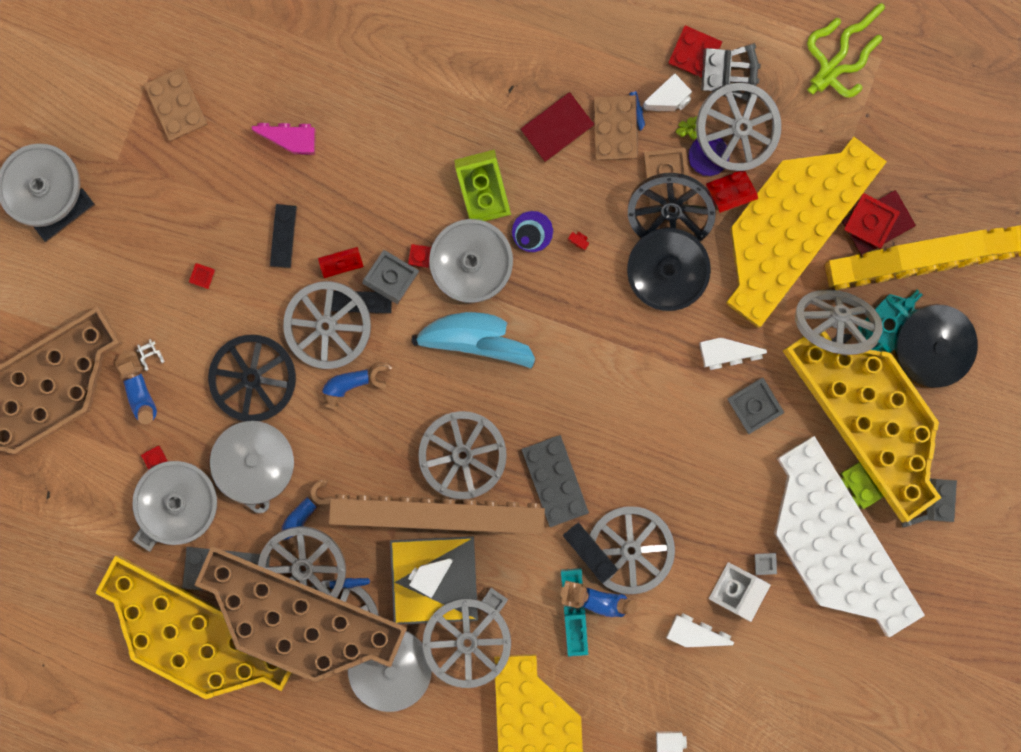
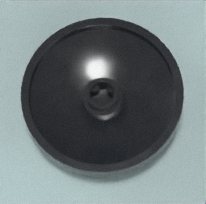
M673 227L659 228L640 238L634 245L627 264L629 284L635 295L646 305L662 311L684 309L696 302L706 290L711 274L709 255L700 240L685 230Z
M943 304L925 305L910 313L900 325L895 339L897 362L904 373L914 382L932 388L946 387L962 379L973 366L978 351L977 334L971 321L958 309Z

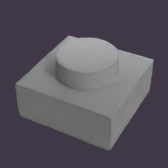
M141 528L133 538L134 542L149 552L158 542L149 537Z
M776 553L754 554L755 575L777 574Z
M490 588L482 602L489 604L498 612L501 611L508 601L506 597L493 588Z

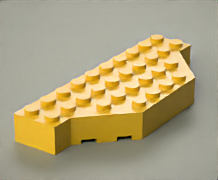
M855 137L847 143L841 153L783 160L757 193L759 199L751 201L730 228L738 287L725 304L754 326L760 328L887 161Z
M1021 225L1007 227V229L979 230L887 248L886 251L880 249L865 253L862 257L855 255L829 260L825 263L829 288L835 287V291L847 289L850 287V284L854 283L856 287L868 285L871 283L870 280H876V283L891 280L894 276H896V279H903L917 273V276L929 274L936 269L937 272H941L957 266L958 268L968 267L977 262L978 264H985L996 259L999 261L1011 259L1017 253L1021 257Z
M826 331L820 334L823 338L832 341ZM804 336L783 350V353L902 523L909 522L941 499V496L929 481L939 421L891 353L869 350L853 355L838 354L816 346Z
M119 555L115 556L96 594L114 603L132 661L204 699L260 682H264L280 691L284 689L292 673L237 650L220 608Z
M536 654L510 655L504 669L495 677L498 752H583L581 715L537 675ZM502 655L494 656L495 665L498 664Z

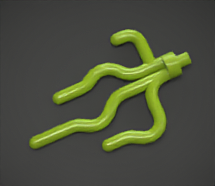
M879 3L861 22L850 25L843 31L840 39V51L829 62L825 55L816 47L815 43L818 38L832 33L841 24L840 18H835L825 28L811 33L807 41L808 50L820 62V70L810 80L812 85L807 89L811 95H814L817 91L823 92L829 85L840 95L847 98L854 97L862 91L863 87L861 84H856L852 89L848 90L836 78L841 73H853L861 70L866 65L870 52L881 43L882 36L876 35L863 48L857 63L837 65L848 53L850 35L864 30L885 9L884 4Z

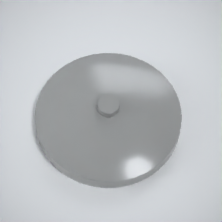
M31 144L22 147L11 154L0 169L1 206L13 219L24 225L42 227L54 224L72 210L80 192L78 169L73 160L55 146Z
M466 219L449 225L437 236L431 248L429 263L435 283L447 296L460 302L477 303L494 297L504 288L512 272L513 255L508 240L498 228L482 220Z
M245 421L226 429L216 440L210 456L211 475L218 489L231 500L247 505L262 504L281 494L287 487L294 468L293 451L286 437L275 427L259 421Z
M181 461L164 462L148 470L139 480L133 495V512L140 528L152 539L168 545L187 544L201 537L211 526L217 511V495L209 477L196 466Z
M408 631L405 632L391 668L370 660L348 669L349 682L356 696L367 706L384 712L400 711L416 703L427 690L432 670L424 656L423 643Z

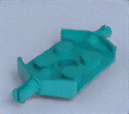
M916 289L907 299L889 294L877 306L875 311L882 321V334L876 346L871 350L891 353L895 349V339L900 325L910 313L915 311V303L923 296L922 293H919V290ZM867 317V318L865 319V321L871 323V321H870L869 318ZM886 319L894 321L895 327L893 330L889 331L884 328V321ZM861 326L857 327L866 340L873 335V331Z

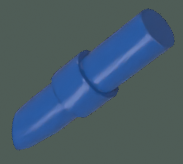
M637 91L629 93V96H637V126L641 131L645 126L643 109L640 106Z
M345 578L342 588L349 589L368 585L370 580L369 578ZM337 580L330 581V589H334Z

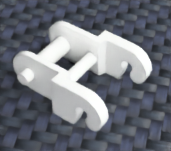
M149 339L150 343L142 347L137 345V352H140L142 355L140 360L146 371L149 368L145 359L153 354H158L161 362H165L160 350H156L154 346L156 344L155 341L152 342L151 339ZM152 347L153 351L144 355L143 350Z

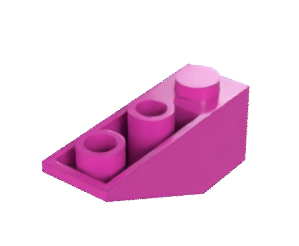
M257 123V126H252L253 132L293 154L315 155L316 129L311 127V124H299V127H290L288 123H278V127H271L269 123Z

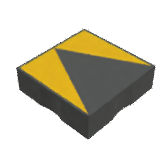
M474 536L390 540L394 623H428L438 609L452 601L459 599L477 600ZM447 558L453 559L432 598L410 586L411 580L408 578L414 568L419 569L421 565ZM462 607L448 611L443 617L448 622L463 621ZM469 607V621H478V608Z

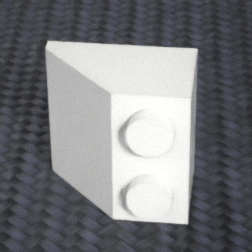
M674 74L644 102L642 108L645 111H675L678 108L682 110L690 102L692 91Z
M447 558L421 565L419 569L414 568L408 578L411 580L410 586L432 598L453 559Z
M728 562L709 599L751 622L771 585Z

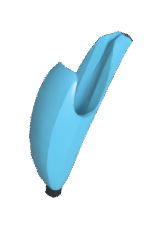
M476 312L451 314L435 320L424 327L419 334L412 335V344L414 346L419 345L428 348L461 351L516 363L530 369L535 364V357L529 346L500 337L505 335L507 322L495 315Z

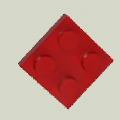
M685 25L668 64L702 79L704 49H720L723 41Z
M745 170L734 172L731 175L706 183V187L710 191L719 213L759 199L757 191Z
M863 193L844 231L881 249L900 211Z

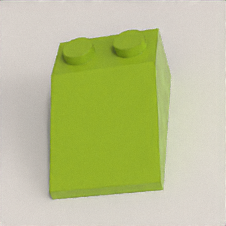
M495 149L454 160L469 219L488 221L511 215Z

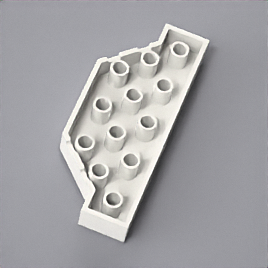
M815 436L810 437L779 456L777 460L785 471L787 479L774 534L816 603L820 606L874 618L887 637L893 636L925 616Z

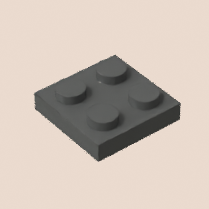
M383 250L363 279L362 284L398 305L417 277L419 270Z
M763 377L727 398L748 435L785 413Z

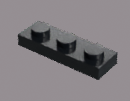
M81 188L74 207L64 218L54 224L34 227V229L44 242L47 243L96 204L86 191Z
M276 204L270 259L271 267L291 268L297 206Z
M334 291L331 312L340 311L352 299L340 291ZM355 291L364 300L369 313L392 314L391 300L377 292ZM356 305L348 312L360 313V310Z
M577 522L562 535L602 584L619 570L580 522Z

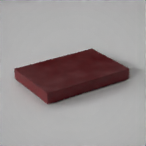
M569 92L520 130L543 161L547 162L595 126V124L571 92Z
M896 190L878 199L880 202L900 211L885 243L916 226ZM850 216L846 217L841 221L844 227L846 226ZM849 234L861 257L863 254L876 249V247Z

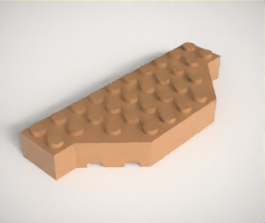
M97 306L0 365V451L20 454L91 411L104 355L123 344L102 308Z
M336 494L335 498H330L329 524L544 534L545 508H540V503H528L527 507H519V502H506V506H500L498 501H485V505L477 504V500H464V504L456 503V499H442V503L435 502V498H421V502L414 501L415 497H400L399 501H395L393 496H378V500H371V496L357 495V499H349L350 495Z
M213 546L209 550L195 583L196 587L215 594L237 650L315 683L370 660L391 668L407 630L404 626Z

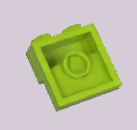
M860 462L840 473L842 476L841 480L846 488L850 489L853 494L852 498L861 509L867 508L883 497Z

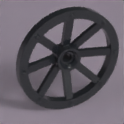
M662 173L651 176L634 189L629 199L628 220L633 231L640 238L656 230L665 219L670 220V227L676 228V220L680 219L701 242L711 232L715 223L716 206L710 191L698 180L684 174ZM666 183L668 198H664L649 188ZM673 183L682 184L691 189L677 198L674 195ZM698 193L705 201L707 207L683 203ZM642 194L660 203L659 205L635 209L637 201ZM661 212L646 230L637 219L639 215ZM684 212L706 214L708 218L700 229Z
M243 335L228 341L215 354L209 368V389L215 403L227 415L241 421H264L280 413L290 402L296 387V370L288 352L276 341L261 335ZM256 342L251 366L248 368L235 347L243 343ZM262 344L272 347L280 354V356L265 366L257 369ZM228 351L231 352L243 370L242 373L218 369L222 358ZM281 362H285L288 370V382L262 376ZM250 374H253L255 376V380L253 382L248 381V376ZM216 375L241 379V382L220 396ZM261 383L287 388L283 398L276 406L261 387ZM246 387L243 411L240 413L229 407L224 401ZM254 388L269 408V411L249 415Z

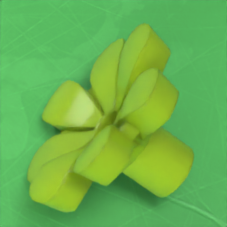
M697 116L694 119L693 117L687 119V123L681 121L678 124L680 128L676 130V133L681 137L689 135L692 140L696 139Z

